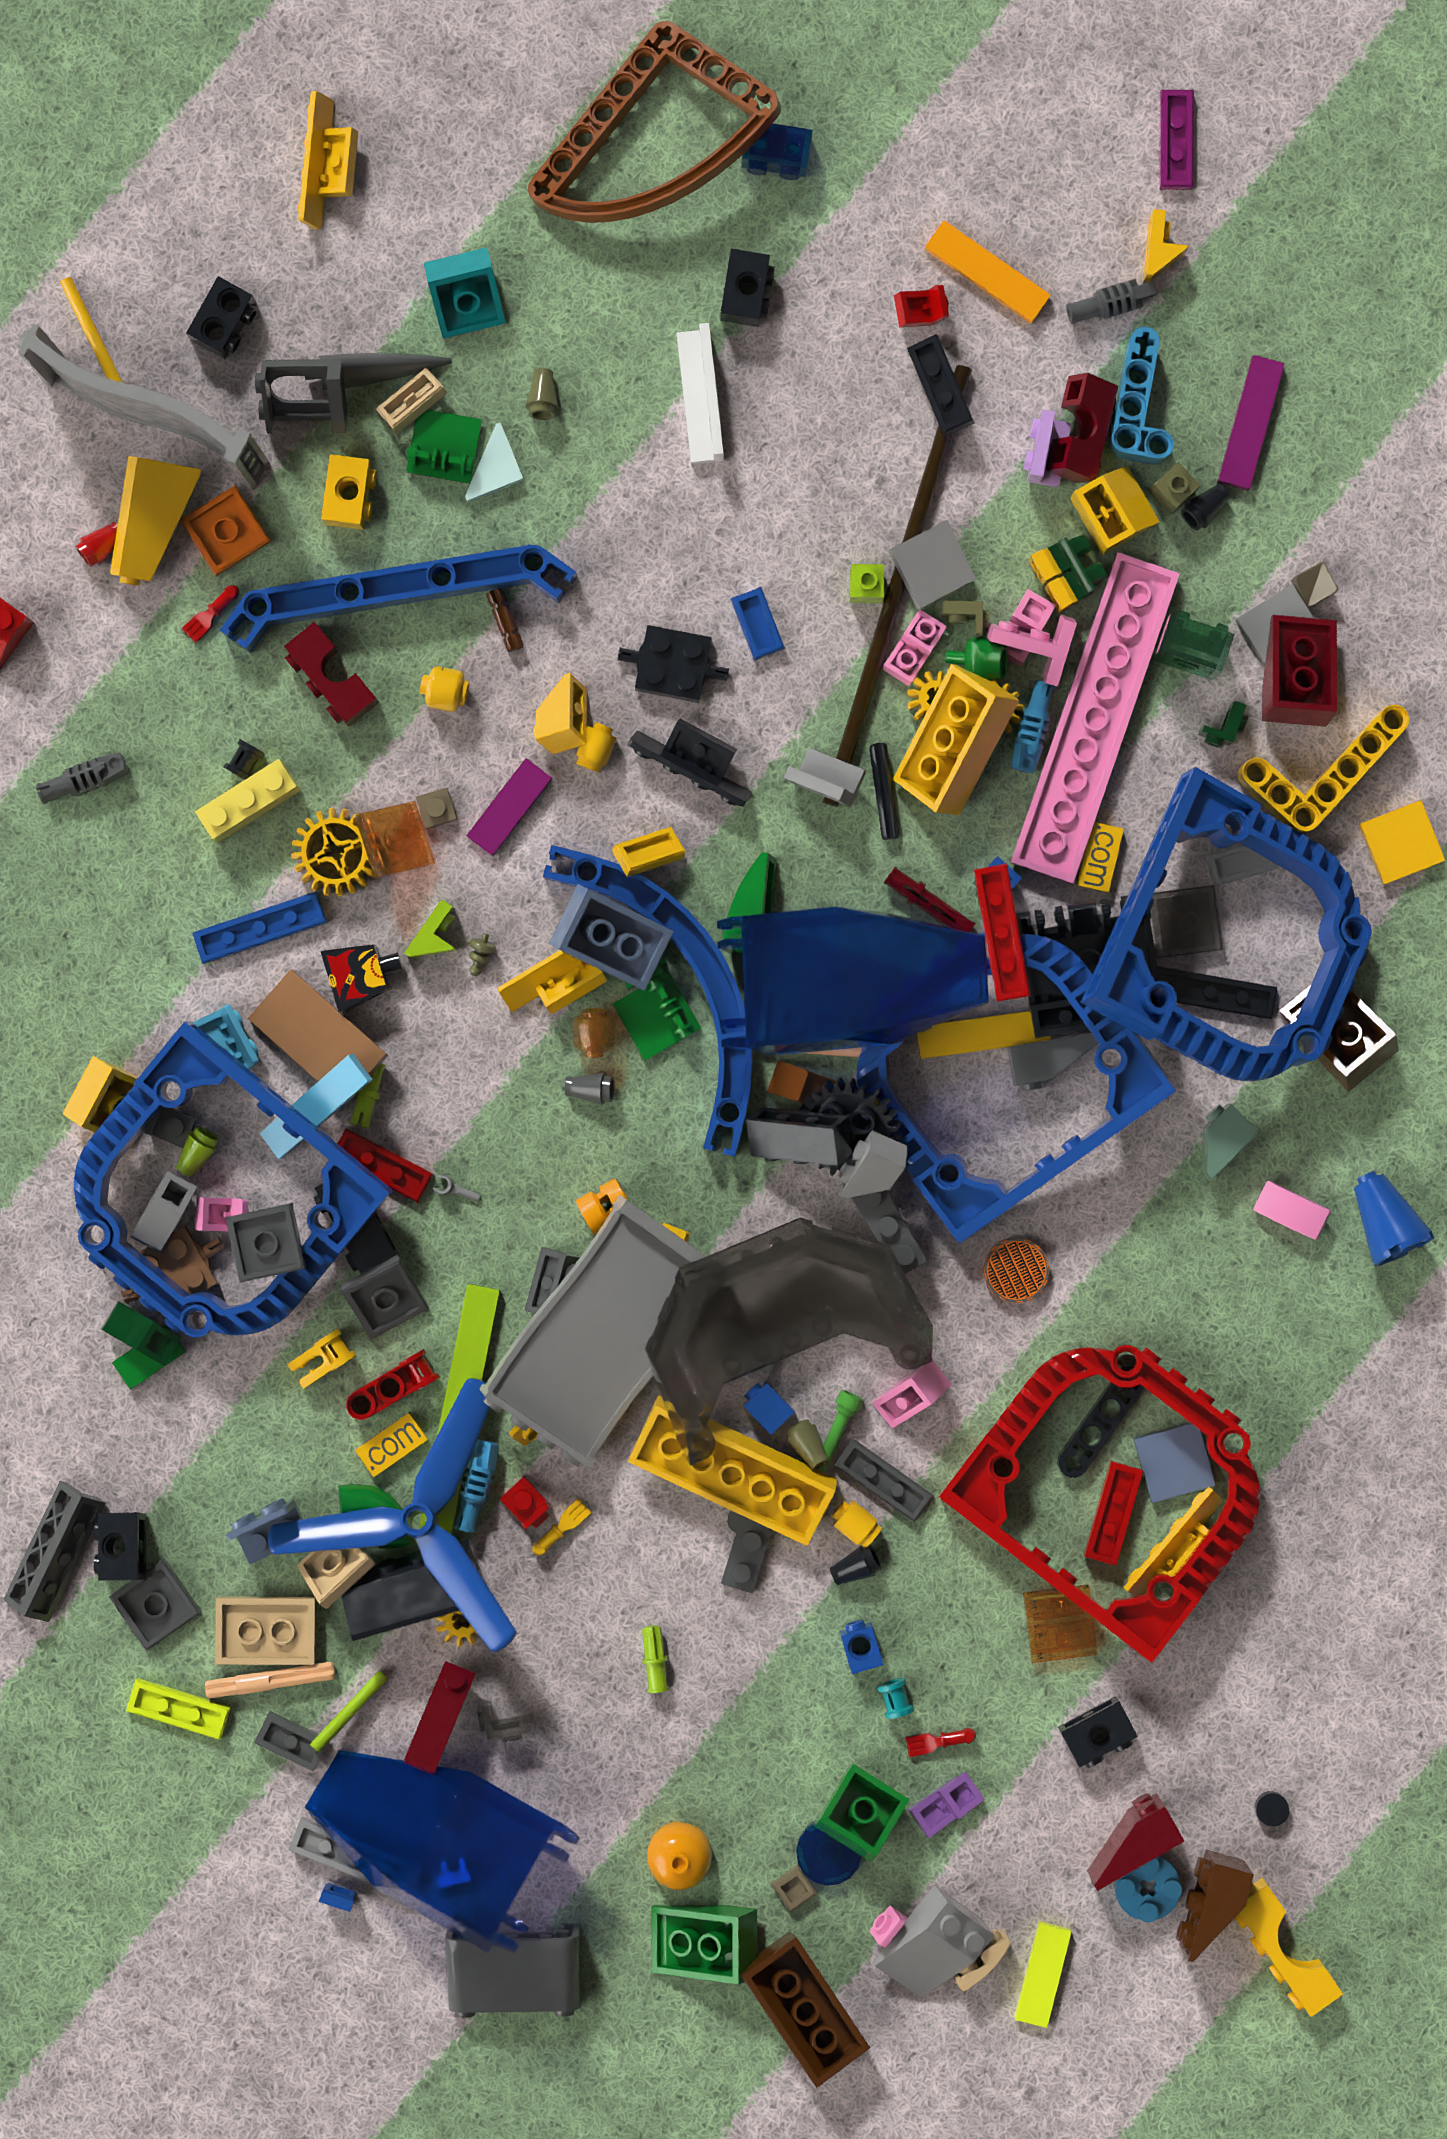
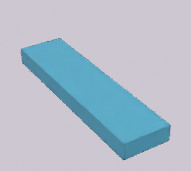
M350 1054L294 1102L292 1106L319 1128L373 1079L356 1056ZM279 1117L259 1134L276 1157L282 1159L305 1139L301 1136L296 1139L286 1132L282 1127L285 1122Z

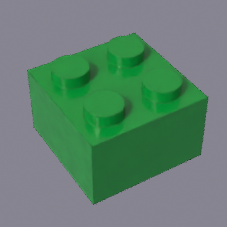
M852 1764L847 1768L814 1826L868 1861H872L877 1857L910 1799L860 1767Z

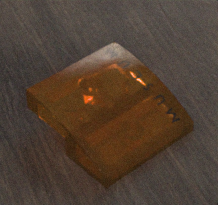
M1088 1584L1077 1586L1090 1596ZM1056 1588L1023 1593L1032 1663L1097 1655L1094 1619Z

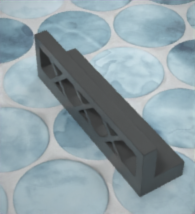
M59 1481L3 1600L24 1617L49 1622L89 1540L94 1524L98 1521V1514L102 1512L106 1502L98 1497L81 1493L70 1484ZM66 1494L71 1496L66 1510L63 1511L62 1503ZM54 1525L55 1533L52 1539L48 1541V1532L51 1526ZM40 1555V1564L37 1570L34 1571V1561ZM23 1585H26V1593L21 1602L17 1597Z

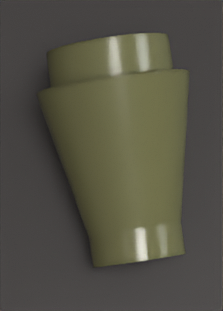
M547 368L534 370L533 381L526 403V409L529 410L528 415L533 419H552L558 410L553 371Z
M805 1419L787 1430L786 1434L789 1437L787 1442L809 1464L812 1471L824 1467L829 1462L815 1424H811L808 1419Z

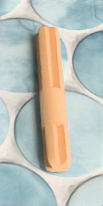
M325 1662L315 1665L241 1674L234 1677L206 1681L205 1693L207 1698L210 1699L269 1691L275 1688L335 1679L336 1671L333 1662Z

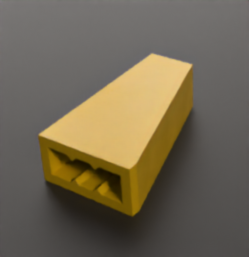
M128 456L110 574L120 576L119 583L139 586L140 580H152L200 477L201 469Z

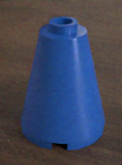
M1372 1171L1357 1179L1359 1185L1354 1187L1371 1260L1375 1266H1381L1407 1255L1414 1248L1417 1247L1419 1249L1435 1239L1430 1228L1384 1174L1377 1175L1375 1171Z

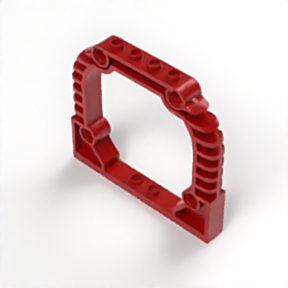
M1122 1345L1114 1351L1091 1347L1068 1350L1052 1357L1033 1373L949 1482L939 1498L1149 1662L1153 1663L1245 1541L1255 1524L1259 1510L1260 1489L1257 1473L1248 1456L1251 1440L1246 1431L1238 1426L1242 1421L1239 1417L1228 1409L1221 1413L1213 1407L1212 1404L1215 1399L1200 1388L1196 1393L1185 1385L1188 1381L1185 1376L1173 1367L1167 1372L1158 1365L1162 1359L1146 1347L1142 1352L1132 1345ZM1123 1352H1129L1135 1356L1136 1365L1130 1371H1123L1117 1365V1357ZM1094 1375H1101L1118 1387L1131 1388L1137 1385L1144 1387L1207 1436L1206 1447L1209 1456L1228 1474L1227 1500L1217 1520L1173 1576L1162 1573L1154 1575L1147 1584L1146 1593L1127 1598H1114L1106 1609L1075 1585L1078 1579L1063 1567L1059 1572L1048 1564L1051 1558L1037 1547L1031 1551L1000 1527L1008 1517L1005 1500L1006 1484L1016 1479L1020 1472V1463L1015 1453L1063 1391L1074 1382ZM1232 1433L1238 1434L1243 1441L1242 1448L1235 1453L1228 1452L1224 1446L1226 1436ZM999 1458L1009 1459L1013 1464L1012 1473L1006 1477L999 1476L994 1470L996 1460ZM1159 1582L1169 1583L1173 1588L1171 1597L1167 1600L1156 1598L1154 1595L1156 1584Z

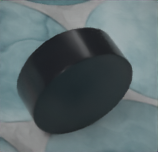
M1264 1792L1255 1802L1256 1816L1267 1826H1279L1286 1821L1289 1815V1805L1286 1799L1277 1792Z

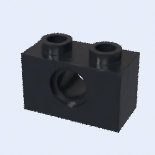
M731 249L720 321L759 327L760 318H767L770 298H764L766 285L772 286L775 266L769 265V254ZM750 282L757 287V291L752 295H745L739 290V287L743 283Z
M139 1512L99 1513L98 1521L94 1524V1538L98 1541V1554L94 1557V1572L96 1575L98 1574V1581L146 1580V1514ZM121 1538L125 1543V1549L121 1555L117 1556L114 1553L113 1546L115 1541Z
M1116 1696L1058 1726L1079 1768L1084 1765L1090 1768L1104 1760L1103 1755L1112 1750L1121 1752L1129 1748L1133 1744L1132 1740L1138 1737ZM1097 1727L1107 1729V1736L1101 1742L1091 1740V1733Z

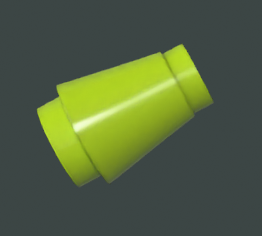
M197 1126L194 1131H190L178 1163L175 1166L176 1169L182 1174L192 1177L218 1149L216 1145L219 1142V1138L211 1131Z

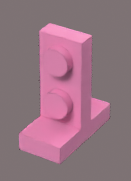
M1060 615L1053 640L1049 639L1050 634L1037 629H1031L1030 633L1018 630V625L1000 620L999 625L990 623L986 636L991 642L1048 656L1042 679L1046 684L1058 686L1077 622L1072 617Z

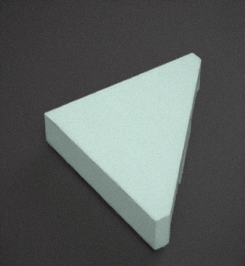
M501 422L495 425L465 497L468 503L524 481Z

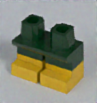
M1085 535L1072 538L1069 541L1065 537L1056 544L1032 554L1028 560L1042 586L1047 584L1045 591L1052 603L1056 605L1055 608L1059 614L1092 594L1096 589L1095 587L1107 577V573L1099 561L1086 569L1081 564L1079 558L1092 551Z

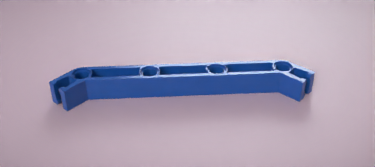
M526 545L253 590L241 599L220 628V631L232 641H235L237 636L233 632L244 619L248 618L254 623V626L245 641L239 638L237 643L251 654L270 626L525 584L534 585L559 603L566 592L559 588L555 590L543 580L548 574L549 569L553 568L565 575L564 579L571 584L574 583L578 576L575 570L543 547ZM536 556L543 560V565L539 570L530 571L525 567V563L530 557ZM446 571L450 573L451 580L447 585L438 586L434 583V578L439 572ZM355 586L359 588V595L355 600L346 601L343 599V592L347 587ZM259 601L266 602V612L261 616H253L251 613L252 606Z

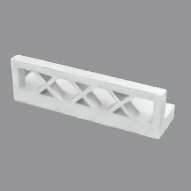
M709 323L699 324V330L677 333L691 465L724 461Z

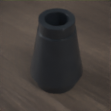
M1217 484L1185 502V507L1181 510L1184 521L1194 530H1199L1201 527L1206 528L1230 499V494L1223 485Z
M871 1545L867 1548L863 1546L858 1547L834 1566L830 1567L832 1578L837 1585L873 1577L875 1572L881 1570L879 1559Z

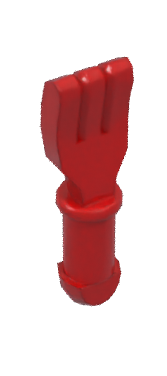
M229 585L224 588L225 591L212 604H208L209 608L206 611L198 612L182 627V630L187 633V636L194 643H197L213 627L215 616H221V612L234 599L238 598L240 589L236 585Z
M964 1728V1730L950 1733L941 1732V1736H935L931 1733L907 1736L905 1740L909 1750L908 1755L909 1757L932 1753L937 1747L941 1746L945 1749L947 1746L963 1743L970 1744L975 1741L976 1732L973 1729Z

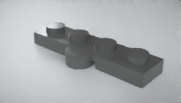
M730 1511L727 1523L729 1528L736 1533L721 1584L753 1593L772 1529Z

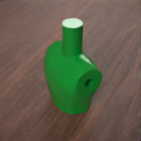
M974 637L968 639L965 652L947 650L945 662L965 665V670L989 681L995 679L1003 680L1008 669V648L1006 645L991 642L986 638Z

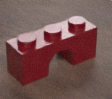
M1090 373L1068 376L1061 408L1070 411L1076 417L1078 431L1075 437L1053 439L1046 471L1074 483L1090 482L1097 478L1101 468L1104 445L1109 435L1108 428L1112 412L1116 406L1118 385Z
M315 622L284 645V648L289 653L285 657L287 662L296 673L300 670L305 672L310 679L305 684L317 699L322 695L330 703L326 710L338 724L344 721L348 726H351L379 703L356 673L343 682H332L326 678V663L339 651Z

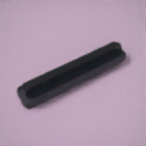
M875 743L870 745L869 751L881 837L883 840H892L899 837V828L888 749L886 743Z

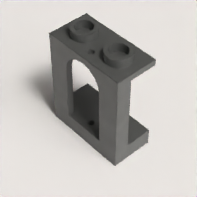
M342 359L262 360L261 373L255 374L256 393L262 394V400H259L258 406L259 419L265 420L267 434H272L273 421L331 420L332 433H346L348 409ZM283 376H327L329 400H285L274 394L271 384L275 379Z

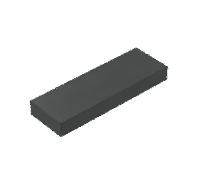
M853 1437L834 1463V1466L913 1522L918 1519L934 1496Z

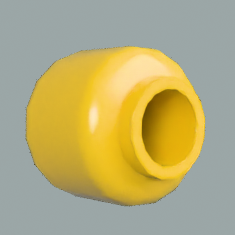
M436 666L431 670L430 675H423L420 694L425 695V702L428 707L455 712L460 706H465L470 681L465 680V675L460 670Z

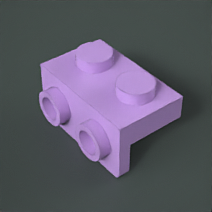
M1042 409L1039 419L1033 418L1029 438H1034L1035 440L1033 450H1027L1023 470L1028 471L1027 482L1058 487L1061 477L1046 471V466L1053 439L1069 437L1071 424L1055 420L1054 411Z

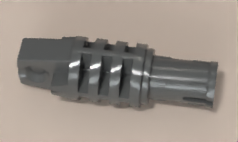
M1136 279L1096 290L1093 293V297L1066 304L1068 319L1071 324H1075L1076 322L1096 316L1107 319L1144 307L1142 300L1158 294L1155 281L1137 285Z
M121 753L93 758L91 761H85L82 764L74 765L72 768H66L62 772V776L36 784V789L40 790L37 793L43 804L68 794L77 797L82 793L90 792V790H96L101 786L104 787L127 775L128 768Z

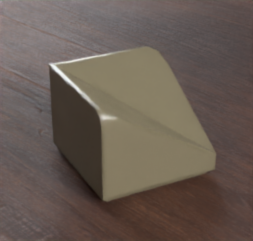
M1324 561L1290 580L1307 608L1334 595L1338 591V587Z

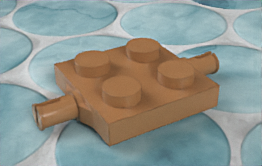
M184 1226L170 1235L160 1253L149 1247L143 1249L140 1253L186 1292L194 1294L203 1292L219 1283L211 1270L209 1258L225 1250V1246L221 1244L213 1250L211 1249L222 1242L217 1237V1239L202 1247L194 1240L187 1226ZM130 1288V1290L122 1291L121 1295L124 1298L135 1291ZM135 1292V1294L124 1299V1301L130 1304L141 1296Z

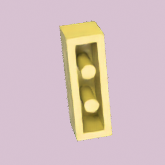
M277 759L196 810L195 813L211 838L219 843L300 792L301 789L284 762Z

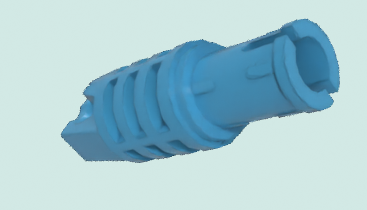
M1034 681L1031 700L1028 708L1022 711V720L1019 723L1020 729L1017 731L1018 737L1015 738L1011 768L1024 773H1034L1044 745L1042 744L1046 739L1047 725L1051 719L1048 709L1055 686L1046 684L1044 681Z
M477 1439L466 1466L469 1469L464 1473V1477H466V1480L462 1481L464 1488L459 1492L462 1502L455 1524L456 1529L470 1533L476 1532L481 1507L488 1502L489 1497L486 1495L491 1491V1487H489V1484L493 1483L491 1476L496 1472L499 1445L496 1443Z

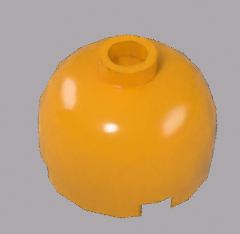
M675 1821L663 1825L653 1834L647 1848V1864L650 1873L659 1884L672 1890H686L695 1887L706 1877L711 1867L712 1848L709 1839L699 1827L689 1823Z

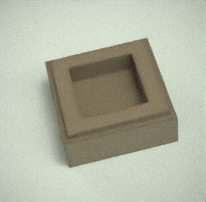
M799 1864L771 1883L790 1912L817 1894V1890Z

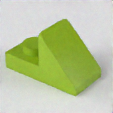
M441 899L404 953L411 958L457 951V949L437 936L440 930L445 933L453 923L455 916L452 915V912L455 908Z

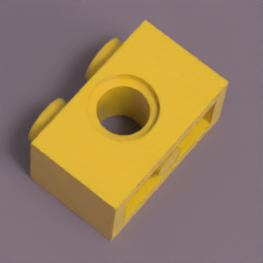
M330 454L321 516L324 525L364 530L365 521L370 522L372 502H368L369 489H375L377 470L372 469L369 459ZM348 486H356L359 490L358 495L352 500L342 498V492Z

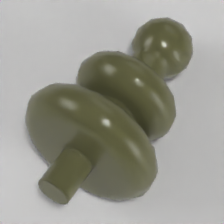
M483 933L482 939L472 938L469 942L470 946L476 950L469 953L470 959L474 961L473 965L469 968V972L473 976L480 975L482 970L481 964L489 962L490 958L486 953H494L496 951V946L488 941L489 934Z

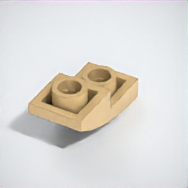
M1004 1928L999 1931L996 1929L991 1930L995 1936L975 1962L954 1976L962 1993L973 1987L991 1972L1006 1953L1011 1942Z

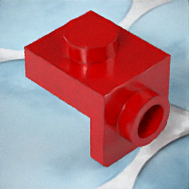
M935 285L929 290L900 291L893 295L899 328L932 326L949 315V301L945 295L943 285Z

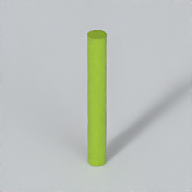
M378 1670L310 1745L320 1753L388 1678Z

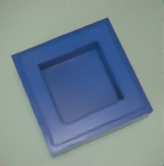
M327 1883L322 1890L319 1902L350 1912L357 1893L356 1891Z

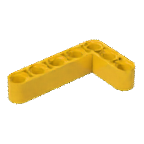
M1395 704L1389 705L1378 712L1304 794L1269 762L1258 757L1251 758L1241 765L1237 775L1238 781L1243 788L1283 824L1291 826L1293 830L1300 834L1307 833L1322 822L1403 733L1409 724L1408 712L1404 707ZM1386 713H1391L1397 717L1398 727L1396 729H1390L1386 726L1384 722ZM1365 737L1375 741V753H1367L1363 749L1362 741ZM1343 761L1353 765L1354 775L1352 778L1342 775L1340 765ZM1249 766H1256L1261 770L1262 779L1260 782H1253L1248 778L1247 769ZM1320 786H1327L1332 791L1330 802H1324L1319 798L1318 789ZM1273 788H1281L1285 792L1286 801L1284 804H1277L1273 801L1271 797ZM1298 810H1305L1310 815V823L1307 827L1299 825L1296 821Z

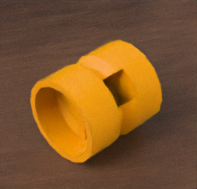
M616 1178L601 1185L599 1193L595 1194L591 1191L575 1200L594 1236H596L613 1209L612 1207L609 1211H606L603 1204L609 1201L613 1204L619 1195L628 1200Z

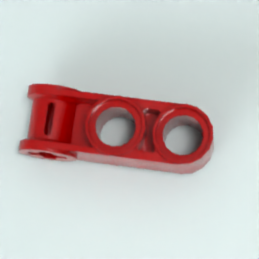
M420 1350L400 1362L395 1368L354 1391L346 1401V1408L350 1416L357 1420L367 1419L413 1391L416 1392L440 1378L438 1373L433 1372L424 1357L426 1354L425 1350ZM415 1364H417L424 1377L421 1376ZM393 1378L399 1383L400 1391L397 1395H385L382 1391V1383L385 1379ZM364 1395L369 1398L371 1408L368 1412L359 1413L354 1409L353 1401L356 1396Z

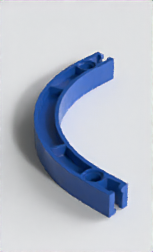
M551 845L549 851L550 860L555 861L556 856L559 855L574 860L575 863L571 875L552 873V866L546 865L543 874L544 879L573 887L579 884L597 894L615 900L636 913L674 931L670 941L682 953L705 992L713 1015L718 1040V1086L703 1148L716 1151L717 1146L712 1145L711 1141L717 1125L721 1124L734 1129L731 1149L724 1148L723 1154L735 1156L751 1089L752 1052L745 1006L736 980L722 952L707 930L690 911L667 891L640 874L627 877L621 866L617 863ZM584 864H592L597 869L595 878L590 881H584L578 875L580 867ZM726 1103H733L738 1107L739 1116L733 1122H726L720 1117V1109Z

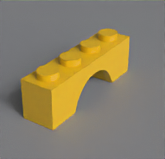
M1261 1878L1251 1885L1245 1908L1235 1917V1920L1241 1929L1248 1926L1252 1931L1254 1937L1250 1939L1251 1943L1261 1957L1266 1953L1270 1957L1273 1964L1269 1966V1969L1278 1982L1281 1984L1286 1980L1292 1989L1287 1995L1298 2011L1305 2008L1310 2017H1312L1341 1997L1343 1993L1319 1959L1300 1961L1287 1956L1281 1951L1278 1942V1929L1282 1918L1286 1914V1910L1265 1880Z

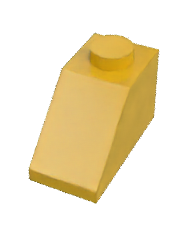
M571 673L564 674L536 710V725L533 729L535 739L551 754L586 744L587 688Z

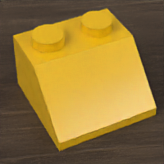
M93 1056L62 1114L79 1126L95 1133L132 1089L138 1077Z

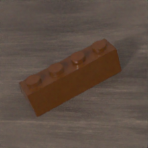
M787 1932L764 1949L741 1975L816 2088L870 2049V2046L797 1937L791 1932Z

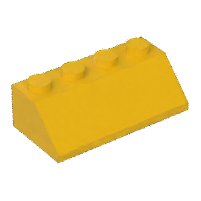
M951 664L893 780L934 812L960 816L1020 700L999 685Z

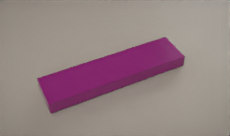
M1252 355L1217 483L1246 491L1250 490L1285 363Z

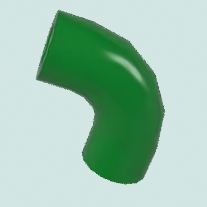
M362 1484L338 1486L340 1513L381 1506L403 1510L391 1494L376 1486ZM410 1535L384 1546H378V1548L392 1549L408 1546L411 1544Z

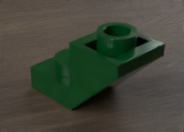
M117 1301L101 1328L104 1332L165 1366L181 1339L177 1334Z

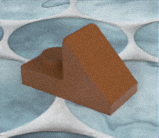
M777 1061L767 1092L803 1104L806 1096L809 1093L811 1094L817 1085L822 1087L826 1080H830L834 1085L836 1080Z

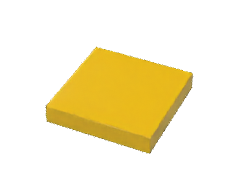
M1422 800L1358 824L1382 885L1446 861Z

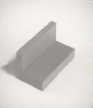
M808 748L800 769L788 766L784 779L796 786L851 808L867 771Z

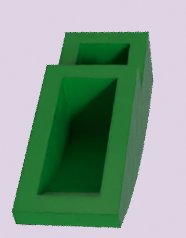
M761 852L749 868L730 906L721 949L729 954L756 955L758 924H771L777 859L767 852Z

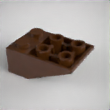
M1207 1849L1203 1858L1198 1857L1194 1869V1876L1198 1877L1194 1890L1189 1889L1185 1902V1908L1189 1909L1186 1921H1180L1176 1934V1940L1180 1941L1179 1945L1188 1961L1194 1962L1245 1908L1254 1874L1244 1860Z

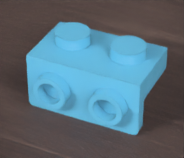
M230 1004L193 1022L248 1069L253 1068L259 1063L257 1058L259 1056L258 1049L255 1043L247 1038L243 1030V1020L240 1014L232 1009Z

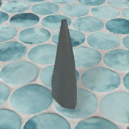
M352 353L319 356V359H342L345 388L417 374L424 368L433 370L452 363L451 358L402 353ZM305 376V380L322 379L323 390H327V376Z

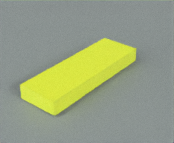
M137 1678L135 1679L126 1711L221 1740L231 1706Z
M1038 1921L1014 2015L1015 2020L1044 2028L1048 2027L1072 1932L1071 1929Z

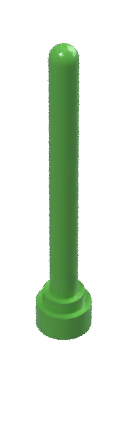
M840 1390L835 1401L838 1403L836 1407L838 1413L823 1445L829 1462L818 1470L826 1472L850 1416L854 1417L856 1412H860L865 1401L863 1398L848 1391Z

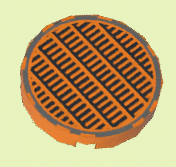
M1013 1237L1001 1240L990 1249L985 1258L983 1274L986 1285L994 1295L1006 1302L1022 1303L1032 1300L1042 1292L1048 1282L1050 1269L1047 1257L1038 1245L1028 1239Z

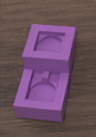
M963 1772L916 1803L908 1811L927 1838H931L955 1818L960 1819L985 1799L967 1772Z

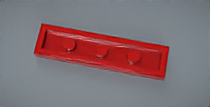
M1006 863L974 869L997 1002L1030 996L1008 865Z

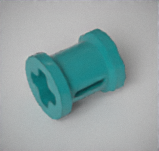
M896 1678L877 1686L878 1691L883 1694L887 1708L885 1717L888 1719L899 1718L914 1712V1707L909 1704L904 1686L907 1684L905 1678Z

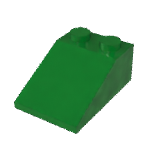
M730 1905L651 1906L652 1973L738 1985L745 1982L741 1975L757 1958V1909Z

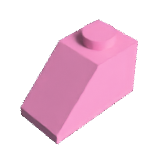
M930 1359L905 1376L872 1402V1404L893 1429L934 1403L952 1384L933 1359Z

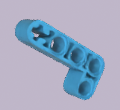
M1150 327L1136 329L1127 343L1109 437V449L1115 457L1120 459L1159 465L1164 463L1174 448V440L1165 430L1144 426L1160 344L1157 332ZM1140 339H1144L1148 347L1143 358L1137 359L1140 352V344L1138 342ZM1129 372H1141L1145 377V382L1141 384L1133 383L1129 378ZM1123 404H1135L1139 409V414L1136 416L1127 415L1123 410ZM1128 435L1133 441V446L1130 448L1121 447L1117 442V436ZM1160 441L1165 447V453H1153L1150 450L1149 442Z

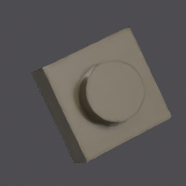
M448 788L416 797L425 829L457 820Z

